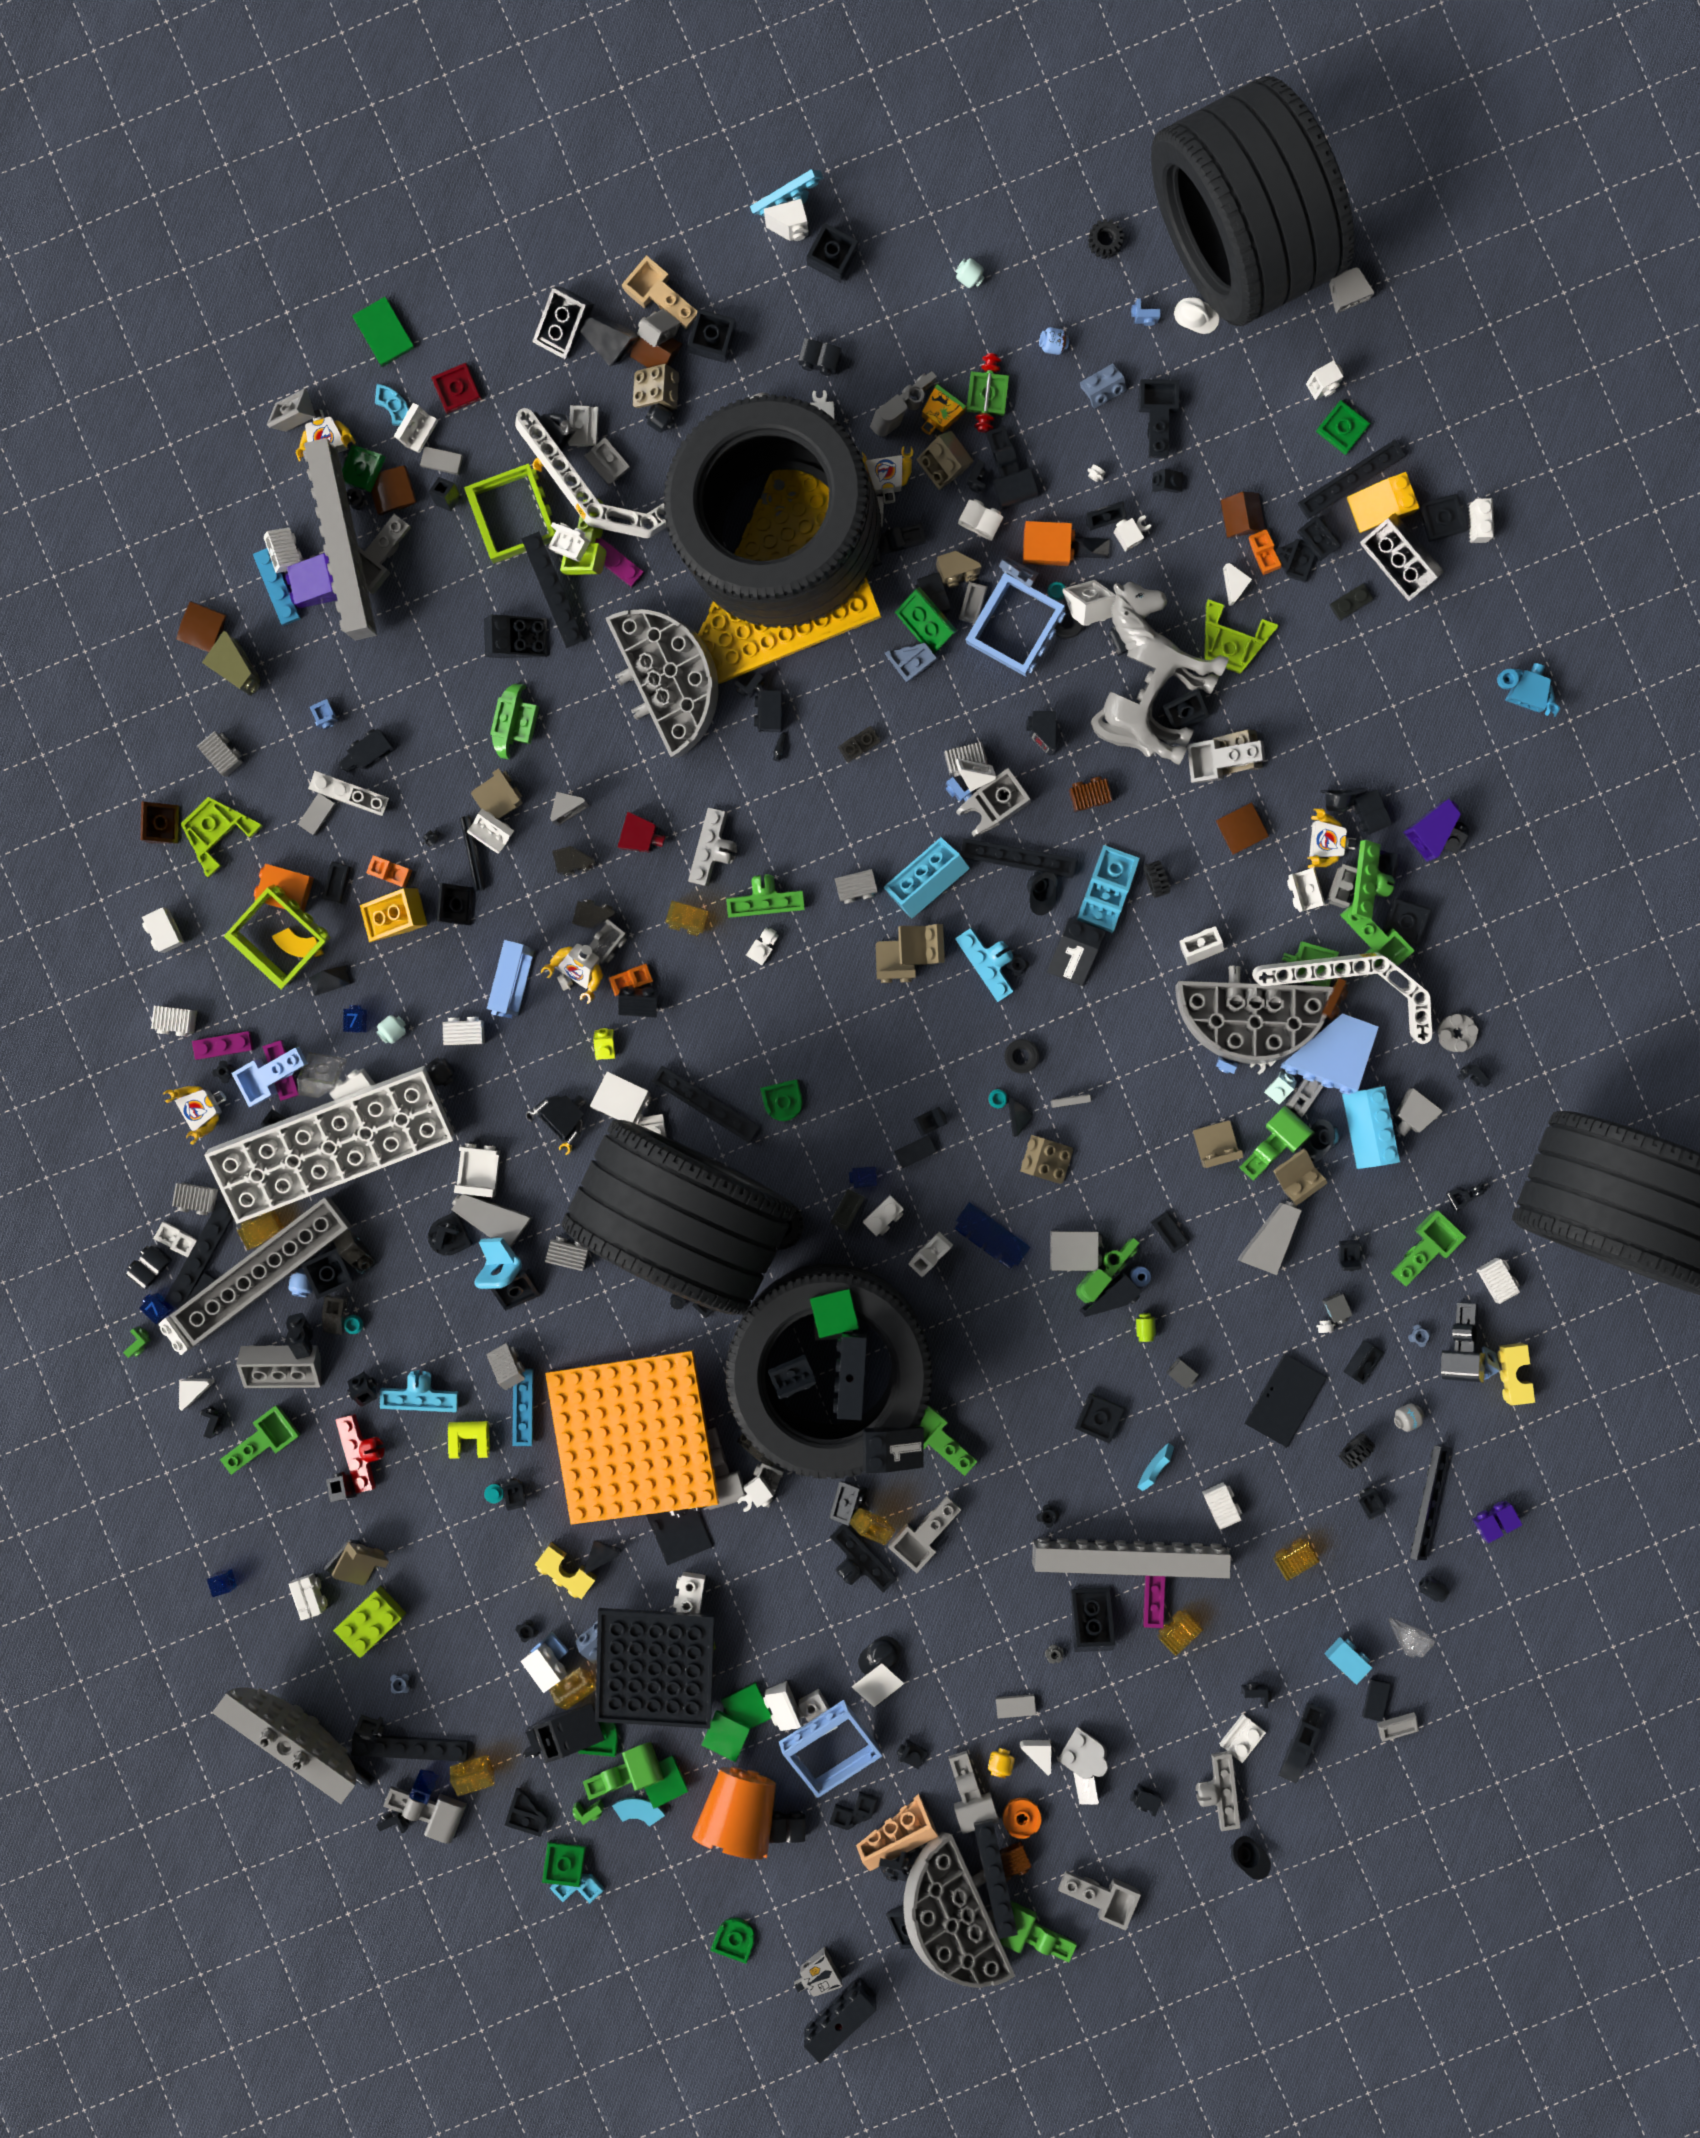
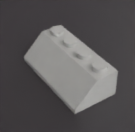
M312 1345L311 1355L301 1359L295 1358L289 1346H241L236 1365L243 1387H321V1356L318 1345Z

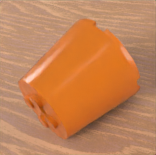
M737 1767L720 1768L695 1826L692 1838L710 1849L713 1848V1845L723 1848L722 1853L757 1860H761L763 1857L767 1858L776 1783L767 1777L759 1775V1772L754 1770L745 1771Z

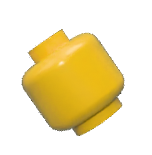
M999 1748L998 1752L993 1751L991 1753L988 1770L991 1771V1775L1006 1779V1776L1012 1774L1015 1758L1009 1755L1010 1751Z

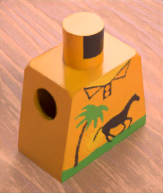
M937 384L922 411V417L926 422L921 429L928 435H931L935 428L945 432L965 413L966 405Z

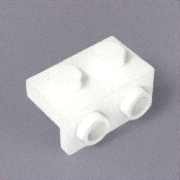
M413 403L394 437L405 447L420 453L438 420L428 415L419 405Z
M552 523L551 527L556 532L548 549L580 562L590 543L585 537V533L578 528L572 530L564 523H560V525Z
M481 809L467 832L499 854L509 841L514 830L506 823L496 819L492 813Z
M1315 868L1289 875L1287 880L1288 886L1291 891L1293 890L1295 897L1293 898V904L1299 912L1325 905Z
M166 1317L159 1323L161 1332L172 1342V1347L180 1355L195 1347L171 1317Z

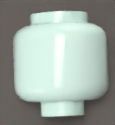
M972 258L963 259L955 270L957 280L967 288H972L974 285L978 287L984 279L982 275L984 268Z
M389 1015L377 1025V1034L385 1043L393 1044L405 1035L404 1026L406 1024L399 1016L395 1018Z

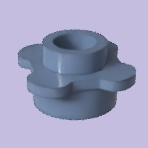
M1415 1325L1408 1339L1410 1342H1416L1420 1347H1424L1431 1336V1332L1428 1329L1424 1330L1420 1325Z
M407 1674L402 1676L392 1675L390 1678L392 1682L391 1692L394 1694L408 1693L410 1690L408 1686L409 1676Z

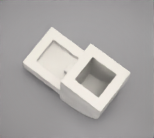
M938 1232L916 1253L909 1262V1265L923 1277L953 1244Z

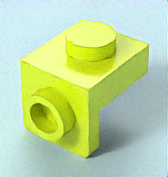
M602 1028L594 1031L593 1041L596 1060L615 1058L613 1029Z

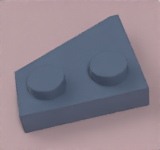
M1004 556L999 565L1004 573L1012 575L1029 588L1033 585L1039 574L1007 556Z
M926 643L885 652V655L907 683L937 660V657Z

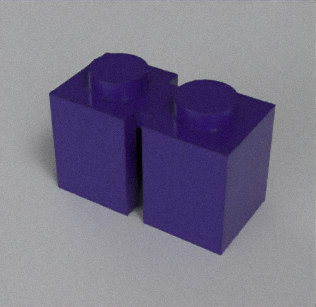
M1500 1501L1494 1504V1508L1491 1511H1481L1476 1515L1477 1517L1472 1519L1483 1540L1487 1543L1502 1537L1504 1534L1501 1529H1505L1506 1533H1509L1522 1526L1513 1506L1507 1501Z

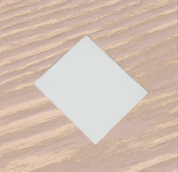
M881 1663L854 1684L852 1688L875 1707L904 1683Z

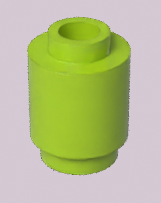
M1141 1313L1139 1317H1136V1334L1140 1342L1154 1341V1336H1156L1155 1317L1151 1316V1313Z

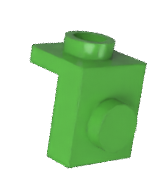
M139 1326L130 1330L137 1340L123 1352L127 1358L141 1355L145 1351L144 1347L151 1341L148 1337V1332Z
M598 1800L584 1810L577 1801L574 1803L572 1813L575 1819L581 1821L584 1825L591 1819L592 1821L597 1820L602 1815L601 1812L603 1811L604 1804L601 1800Z

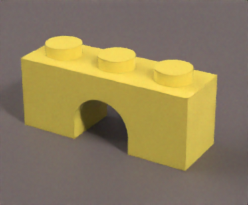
M1517 1343L1499 1346L1500 1351H1498L1497 1355L1499 1362L1502 1364L1500 1377L1505 1387L1502 1391L1504 1400L1510 1405L1535 1403L1533 1383L1528 1381L1519 1382L1516 1378L1517 1369L1522 1365L1530 1364L1528 1345Z
M551 1542L536 1562L537 1570L543 1575L548 1574L551 1576L556 1585L560 1587L563 1585L567 1588L568 1593L574 1598L579 1597L582 1599L597 1576L591 1571L586 1574L583 1565L575 1573L565 1572L562 1569L561 1562L566 1553Z

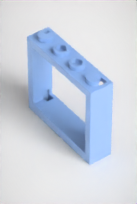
M1004 573L965 639L966 643L1026 677L1028 673H1032L1033 669H1035L1037 657H1041L1044 654L1047 640H1051L1055 635L1056 629L1054 628L1057 623L1063 621L1066 614L1064 612L1065 606ZM1009 585L1018 588L1055 609L1024 665L978 640Z
M504 940L487 1009L492 1010L491 1014L512 1018L513 1015L518 1016L535 949Z
M844 1700L779 1741L782 1754L817 1798L882 1757L877 1742ZM849 1719L869 1745L815 1779L795 1753Z

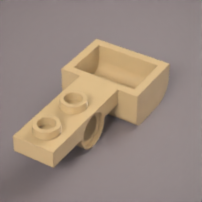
M646 255L623 282L622 288L643 308L653 300L661 310L667 311L680 321L683 327L688 329L696 318L697 310L666 285L669 280L668 273Z

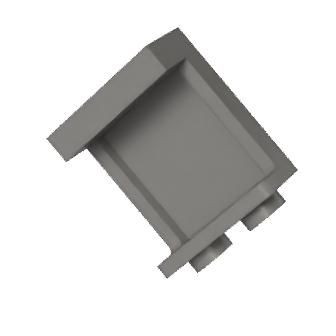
M1050 1231V1269L1063 1271L1098 1270V1266L1102 1265V1256L1098 1254V1247L1102 1246V1236L1098 1235L1097 1231Z

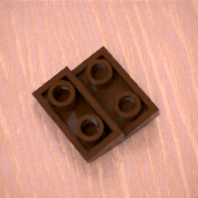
M405 465L378 474L371 491L378 515H384L397 508L404 509L417 503Z
M190 601L182 618L176 639L209 652L218 640L219 634L223 632L227 615Z
M1253 802L1216 820L1232 855L1270 837Z
M1341 978L1336 980L1321 1015L1326 1016V1020H1333V1018L1338 1016L1341 1000L1344 1001L1347 997L1348 990L1346 989L1348 985Z

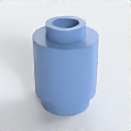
M1135 1266L1130 1271V1280L1137 1286H1146L1151 1280L1150 1272L1142 1266ZM1144 1274L1143 1279L1139 1280L1138 1275Z

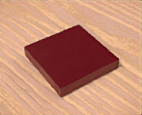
M467 363L431 377L446 414L482 400Z

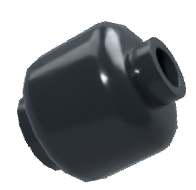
M660 403L656 404V406L652 405L645 417L647 425L659 433L664 432L665 429L669 431L675 422L672 419L673 412Z
M437 1057L426 1066L428 1075L435 1086L443 1085L445 1087L453 1081L452 1076L455 1071L446 1059H439Z

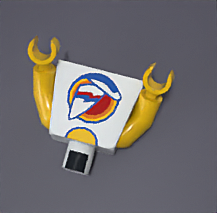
M315 410L316 417L313 418V422L305 425L306 430L302 434L296 455L298 460L301 461V458L304 457V443L327 438L338 449V453L348 450L347 444L349 442H353V444L356 442L350 430L344 424L337 420L334 421L332 417L324 418L322 410Z
M903 446L902 455L867 460L862 452V460L876 495L883 494L885 504L894 503V492H900L901 487L906 485L911 475L912 459L910 457L913 455L912 446L911 452L908 454L904 452Z
M1314 808L1317 816H1312L1311 819L1319 821H1315L1312 824L1310 855L1307 857V859L1312 860V865H1308V868L1328 867L1338 862L1339 857L1344 856L1345 849L1355 850L1356 838H1346L1347 829L1343 828L1339 821L1325 813L1324 809Z
M576 944L573 948L568 946L559 949L550 960L551 963L546 964L541 970L542 973L545 969H548L550 974L547 978H549L554 973V967L556 966L557 970L584 988H589L588 991L580 996L581 1001L586 995L588 996L587 1004L594 1000L593 992L597 990L603 977L599 966V957L592 953L590 946H582L580 944Z
M186 1086L174 1091L166 1090L163 1095L166 1093L171 1095V1099L165 1101L167 1103L173 1101L175 1097L177 1098L175 1102L192 1130L188 1132L186 1138L189 1136L195 1137L190 1144H195L199 1137L202 1138L214 1130L219 1121V1115L222 1113L218 1105L226 1101V1097L221 1090L212 1095L209 1089H203L200 1086Z

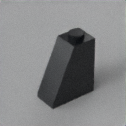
M601 315L587 318L584 322V327L580 331L609 366L621 364L640 338L637 332Z

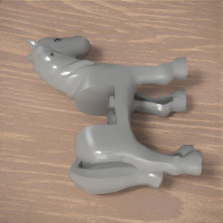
M1127 582L1123 586L1116 583L1114 585L1116 597L1111 607L1112 622L1121 640L1125 643V648L1128 650L1127 656L1154 670L1149 671L1145 678L1147 685L1145 689H1140L1136 698L1139 700L1138 704L1110 692L1104 708L1092 718L1091 725L1097 736L1107 742L1118 746L1139 749L1146 757H1151L1154 753H1157L1161 758L1169 759L1179 765L1186 753V746L1191 739L1194 729L1184 727L1176 730L1160 725L1152 716L1153 702L1158 692L1173 675L1180 679L1189 690L1193 691L1198 688L1211 694L1219 676L1225 670L1229 658L1220 655L1212 660H1204L1181 651L1165 636L1155 632L1144 619L1150 613L1162 610L1167 605L1165 594L1159 590L1144 589L1133 582ZM1186 668L1191 669L1202 676L1193 675ZM1210 672H1213V673L1216 674V675L1210 674V675H1207V676H1203V675H1205V674H1207V673H1210ZM1104 716H1105V719H1106L1107 723H1105V722L1102 721V718H1103Z

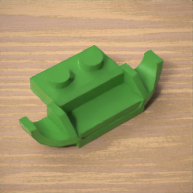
M512 684L504 691L501 698H498L490 735H492L493 746L500 758L510 760L509 744L513 745L514 741L531 744L539 706L522 703L523 700L520 699L522 690L526 689V685Z

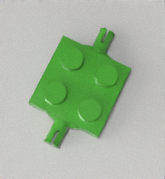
M1300 942L1296 955L1284 952L1282 961L1295 962L1338 957L1339 952ZM1320 965L1317 968V973L1324 971V965ZM1336 966V971H1341V970H1342V969H1340V968H1337V966ZM1305 967L1298 970V976L1305 973ZM1331 979L1306 981L1303 983L1329 987Z

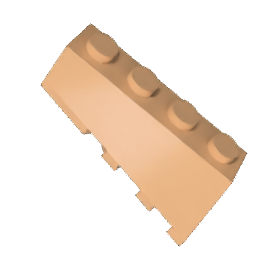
M919 1794L913 1798L914 1801L908 1806H903L900 1812L892 1819L886 1820L884 1822L885 1825L879 1830H874L856 1845L862 1863L869 1871L879 1867L880 1858L893 1860L901 1856L902 1851L907 1853L938 1837L933 1821Z

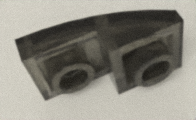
M869 726L856 736L838 746V749L847 763H850L882 741L873 727Z

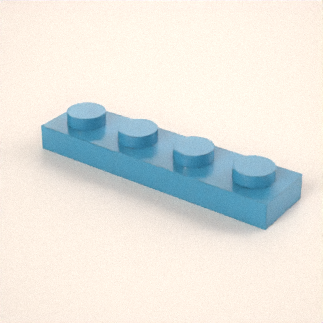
M266 548L254 553L253 557L281 625L285 626L300 620L301 618L295 603L291 602L290 591L282 572H275L268 549Z
M525 1368V1372H523L525 1380L513 1386V1446L533 1445L534 1368Z

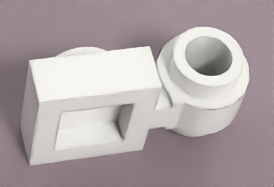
M766 927L760 936L763 942L756 939L746 956L763 966L773 950L768 945H774L779 937L776 934L777 932L772 928L768 929Z

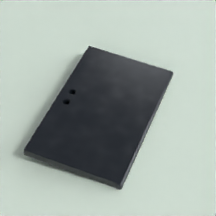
M1283 1354L1244 1424L1287 1448L1327 1377Z
M687 1510L686 1515L678 1518L675 1515L670 1516L669 1511L646 1514L667 1566L706 1549L713 1548L698 1510Z

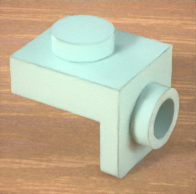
M1282 1070L1264 1093L1280 1104L1294 1090L1297 1082L1291 1074Z

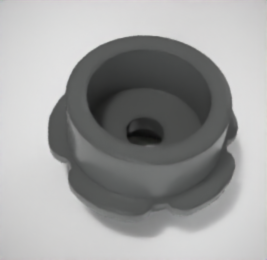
M1050 1645L1046 1649L1045 1657L1048 1658V1662L1055 1664V1662L1060 1663L1063 1660L1064 1651L1061 1647Z

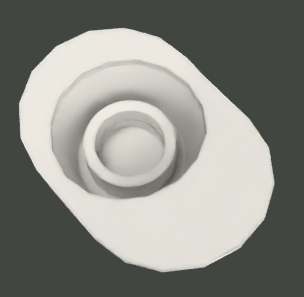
M1199 298L1183 299L1175 307V320L1183 327L1197 333L1207 334L1214 331L1218 326L1219 315L1208 303L1203 302Z

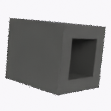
M1339 1292L1322 1300L1332 1322L1341 1324L1348 1321V1317L1352 1316L1344 1294Z
M1179 1358L1166 1371L1169 1376L1185 1389L1193 1387L1198 1380L1196 1378L1198 1374Z

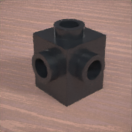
M365 1372L347 1381L349 1386L348 1394L360 1407L378 1398L375 1389L377 1383L372 1376L369 1377Z

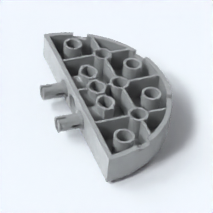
M639 609L622 611L606 617L605 619L628 666L624 671L615 674V678H619L617 682L620 685L634 678L645 702L631 709L632 713H636L633 715L634 718L639 720L650 713L670 757H681L701 740L715 714L718 700V677L709 649L691 627L681 620L664 613Z
M1235 966L1228 967L1229 983L1178 981L1175 985L1180 1014L1193 1036L1213 1053L1231 1061L1247 1064H1262L1280 1060L1296 1052L1310 1041L1324 1023L1326 1016L1321 1015L1333 989V987L1261 986L1259 984L1240 983V966H1236V968Z
M241 1687L228 1691L212 1712L338 1803L342 1804L356 1784V1771L346 1753V1748L340 1745L319 1724L317 1718L308 1716L300 1706H293L261 1688L257 1690Z
M940 1832L938 1837L928 1842L922 1849L907 1879L904 1893V1919L911 1944L920 1959L932 1971L945 1979L974 1988L1004 1983L1015 1977V1974L992 1925L995 1922L993 1910L991 1909L986 1912L976 1889L986 1882L984 1870H980V1872L971 1877L952 1834Z

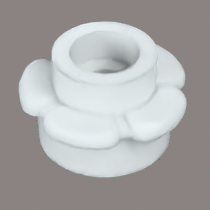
M1093 464L1090 469L1088 468V472H1090L1088 476L1092 480L1098 482L1104 479L1103 477L1106 472L1100 467Z
M561 973L562 975L558 976L557 979L563 991L571 990L570 986L573 983L570 977Z
M1331 1320L1320 1321V1325L1316 1327H1318L1319 1333L1334 1332V1326L1336 1325L1331 1324Z

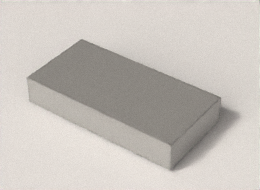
M424 446L420 466L459 475L463 456Z
M969 581L959 620L975 624L980 615L988 586Z
M318 793L297 825L315 836L336 804Z
M1089 1094L1053 1099L1051 1100V1107L1091 1102V1097Z
M1034 1694L996 1697L998 1719L1036 1715Z
M1414 1712L1377 1723L1382 1742L1419 1731Z

